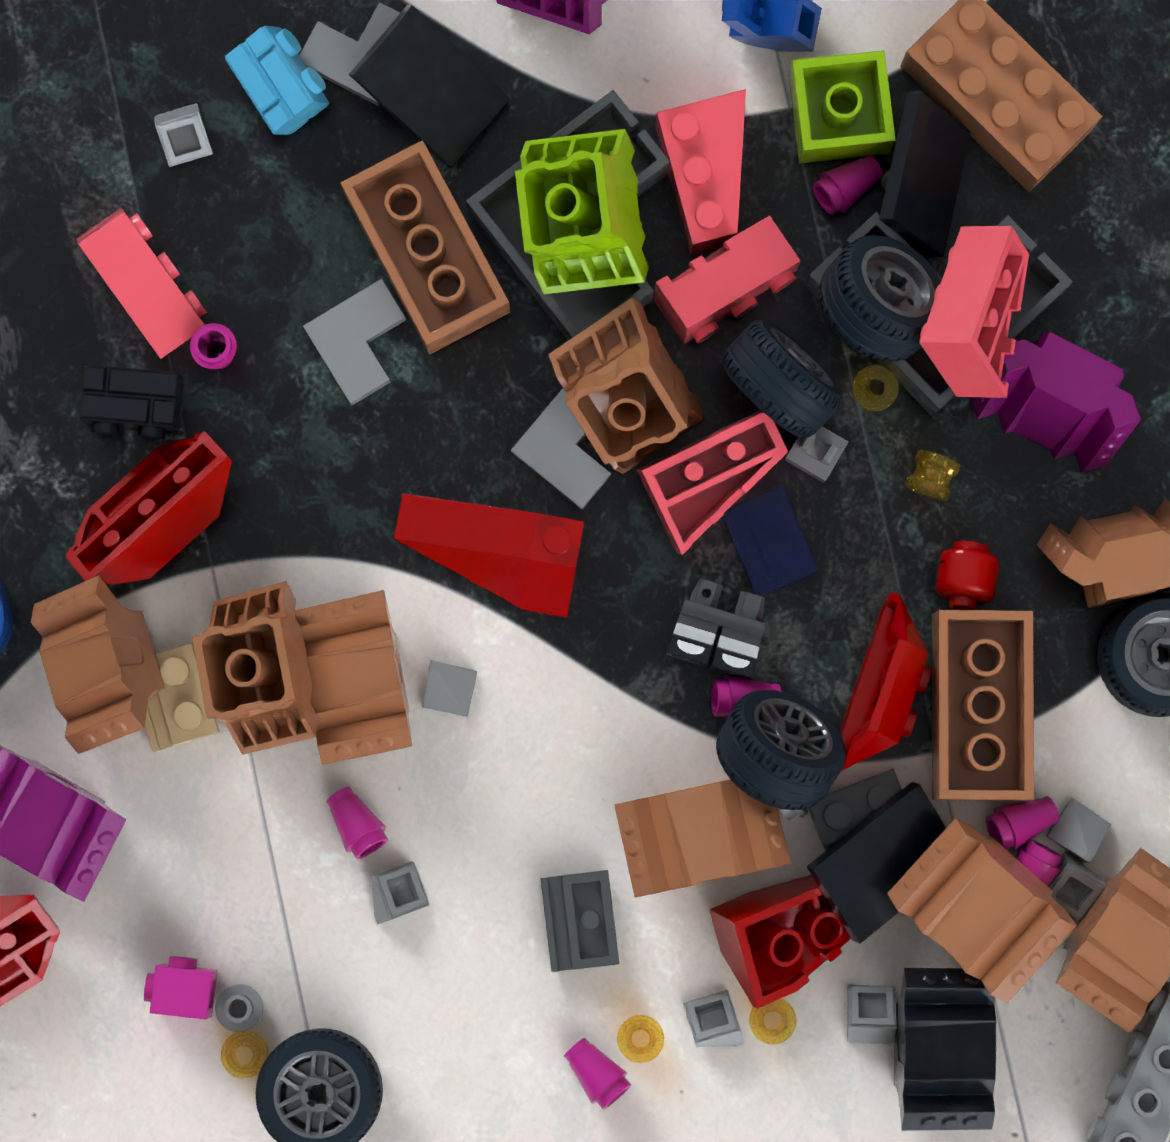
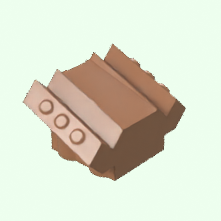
M634 298L629 299L548 354L556 377L566 392L565 402L604 465L610 463L614 470L622 474L705 419L697 395L689 391L682 370L674 364L662 344L656 327L648 323L642 304Z
M1164 498L1154 515L1146 512L1136 504L1133 505L1129 512L1098 519L1087 520L1080 515L1069 534L1050 523L1037 543V546L1061 573L1083 586L1088 608L1170 591V501Z
M99 575L34 604L31 623L42 636L39 653L55 707L67 721L65 739L74 750L80 754L144 729L148 700L153 698L157 691L165 689L143 612L132 611L123 607Z
M287 581L214 601L209 628L204 630L201 635L192 637L207 719H217L226 725L242 755L316 737L319 718L310 703L313 685L303 631L294 616L296 598Z
M384 590L295 610V618L303 631L313 685L310 703L319 718L316 739L322 765L412 747L409 704L396 633L391 623Z
M731 779L614 804L635 898L698 885L701 882L724 877L730 878L791 864L778 808L768 806L750 797L738 788Z
M957 818L949 824L887 893L898 912L913 918L921 933L927 935L933 941L935 940L957 960L956 962L963 968L965 973L980 979L991 996L1007 1003L1010 1002L1077 927L1066 909L1051 897L1053 891L992 836L987 840L973 826Z
M1141 847L1116 876L1104 881L1106 883L1105 889L1083 919L1077 924V927L1063 947L1067 950V956L1056 980V984L1128 1033L1143 1019L1149 1002L1160 992L1170 976V868Z

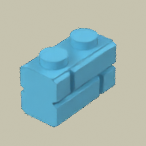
M264 26L250 35L244 43L239 44L225 56V60L271 132L278 135H289L297 131L308 122V119L316 116L329 105V101L322 92L326 89V85L315 69L305 66L298 55L301 51L300 43L289 30H282L281 27Z

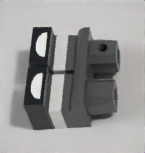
M700 578L691 593L690 600L685 599L666 656L706 667L717 629L720 628L721 632L710 669L736 677L752 679L761 639L766 623L761 622L765 598L741 591L734 614L716 609L723 585Z

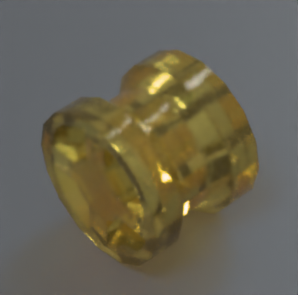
M917 450L914 458L917 466L914 473L907 476L904 485L923 496L939 501H948L951 494L948 486L951 478L958 475L961 468L960 464L934 452Z

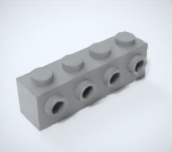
M1165 982L1160 992L1149 1002L1145 1011L1149 1016L1142 1031L1135 1030L1129 1039L1125 1049V1055L1129 1057L1123 1073H1115L1105 1093V1098L1110 1101L1103 1116L1097 1115L1091 1122L1086 1133V1142H1165L1170 1132V982Z

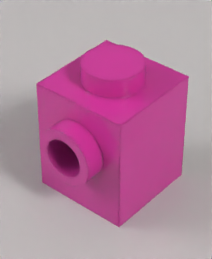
M169 956L168 964L156 965L155 973L147 974L144 987V1001L151 1002L150 1013L205 1020L211 1018L218 970L197 968L198 959Z

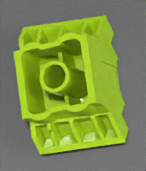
M626 129L525 141L520 155L522 170L515 171L524 252L532 255L534 274L543 294L645 282L649 265L643 254L642 246L646 236L642 229L637 198L639 180L631 164L635 150Z

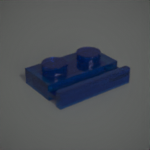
M783 486L730 508L722 516L754 594L762 596L819 572Z

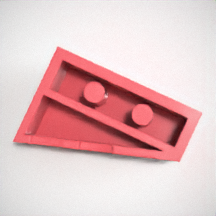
M746 89L659 111L656 114L655 127L662 152L670 161L668 175L690 256L721 248L725 241L738 233Z
M120 208L76 238L77 243L156 354L162 359L192 338L196 330L204 325L200 317L206 314L207 311L192 290L184 295L173 281L180 273L165 252L156 257L146 241L153 237V235L139 215L136 213L129 218L124 210Z
M770 215L722 244L723 247L708 257L704 258L701 255L688 264L690 268L676 278L670 280L667 275L656 281L653 300L683 345L693 338L697 344L703 342L720 329L717 322L731 313L735 319L741 317L758 304L755 299L757 296L769 288L773 293H777L796 279L794 272L797 271L801 260Z
M964 226L960 228L955 245L949 251L948 264L941 284L935 290L934 303L927 323L921 329L920 345L956 397L1007 398L1009 383L1001 381L1005 355H1014L1016 340L1008 338L1012 311L1021 310L1029 259L1028 251L1012 226Z
M759 410L637 469V472L675 552L683 555L712 524H715L744 493H747L788 453V450L774 421L763 411Z

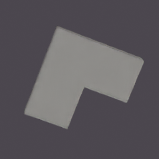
M379 2L359 41L318 21L299 56L306 67L315 69L322 78L378 106L379 103L351 78L349 73L392 24L400 12Z
M382 279L303 325L351 406L391 383L368 343L406 321V318Z
M562 388L511 449V453L580 510H583L609 479L611 473L577 446L586 434L565 402L566 392Z

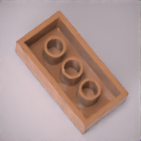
M958 0L906 51L900 65L947 113L971 131L970 135L1028 192L1033 190L1095 128L1103 117L984 0Z
M423 140L340 183L350 207L429 355L510 313V304Z
M938 610L932 614V800H1034L1033 611Z

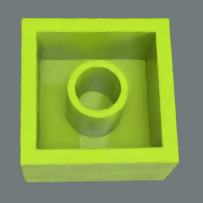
M885 50L792 60L788 76L799 164L865 157L867 155L890 154L896 138Z

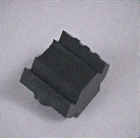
M904 968L900 1000L898 1003L896 1002L897 1030L894 1039V1086L899 1095L902 1131L990 1130L993 1127L995 1116L993 1092L996 1081L995 997L989 994L980 979L965 973L963 968Z

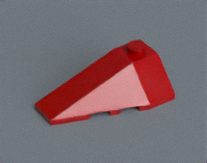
M403 493L394 539L465 577L483 589L485 588L521 610L567 618L584 522L540 513Z
M812 875L752 891L709 909L720 951L752 1006L756 1009L799 991L810 981L808 976L826 960L832 962L842 953L840 948L851 939Z

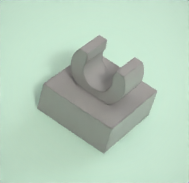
M822 426L811 437H798L785 461L825 483L846 448L848 441Z

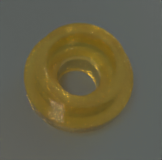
M877 364L869 365L855 376L853 394L856 401L863 408L871 411H881L891 406L897 399L899 382L896 375L888 367ZM872 379H878L883 383L884 392L882 395H875L870 391L869 384Z
M779 999L758 1009L753 1007L749 1015V1025L752 1033L760 1041L767 1044H780L793 1034L796 1027V1014L787 1001ZM770 1011L778 1012L781 1016V1023L775 1029H769L764 1025V1016Z
M632 1016L625 1020L618 1030V1047L621 1053L633 1062L644 1063L651 1061L659 1055L663 1048V1030L659 1023L649 1016ZM637 1030H645L650 1036L648 1044L644 1047H636L631 1041L632 1034Z
M252 1031L232 1034L226 1039L221 1049V1061L228 1073L237 1078H251L259 1074L264 1061L269 1056L265 1040L259 1034ZM240 1046L249 1047L253 1053L252 1060L247 1064L239 1062L236 1058V1051Z

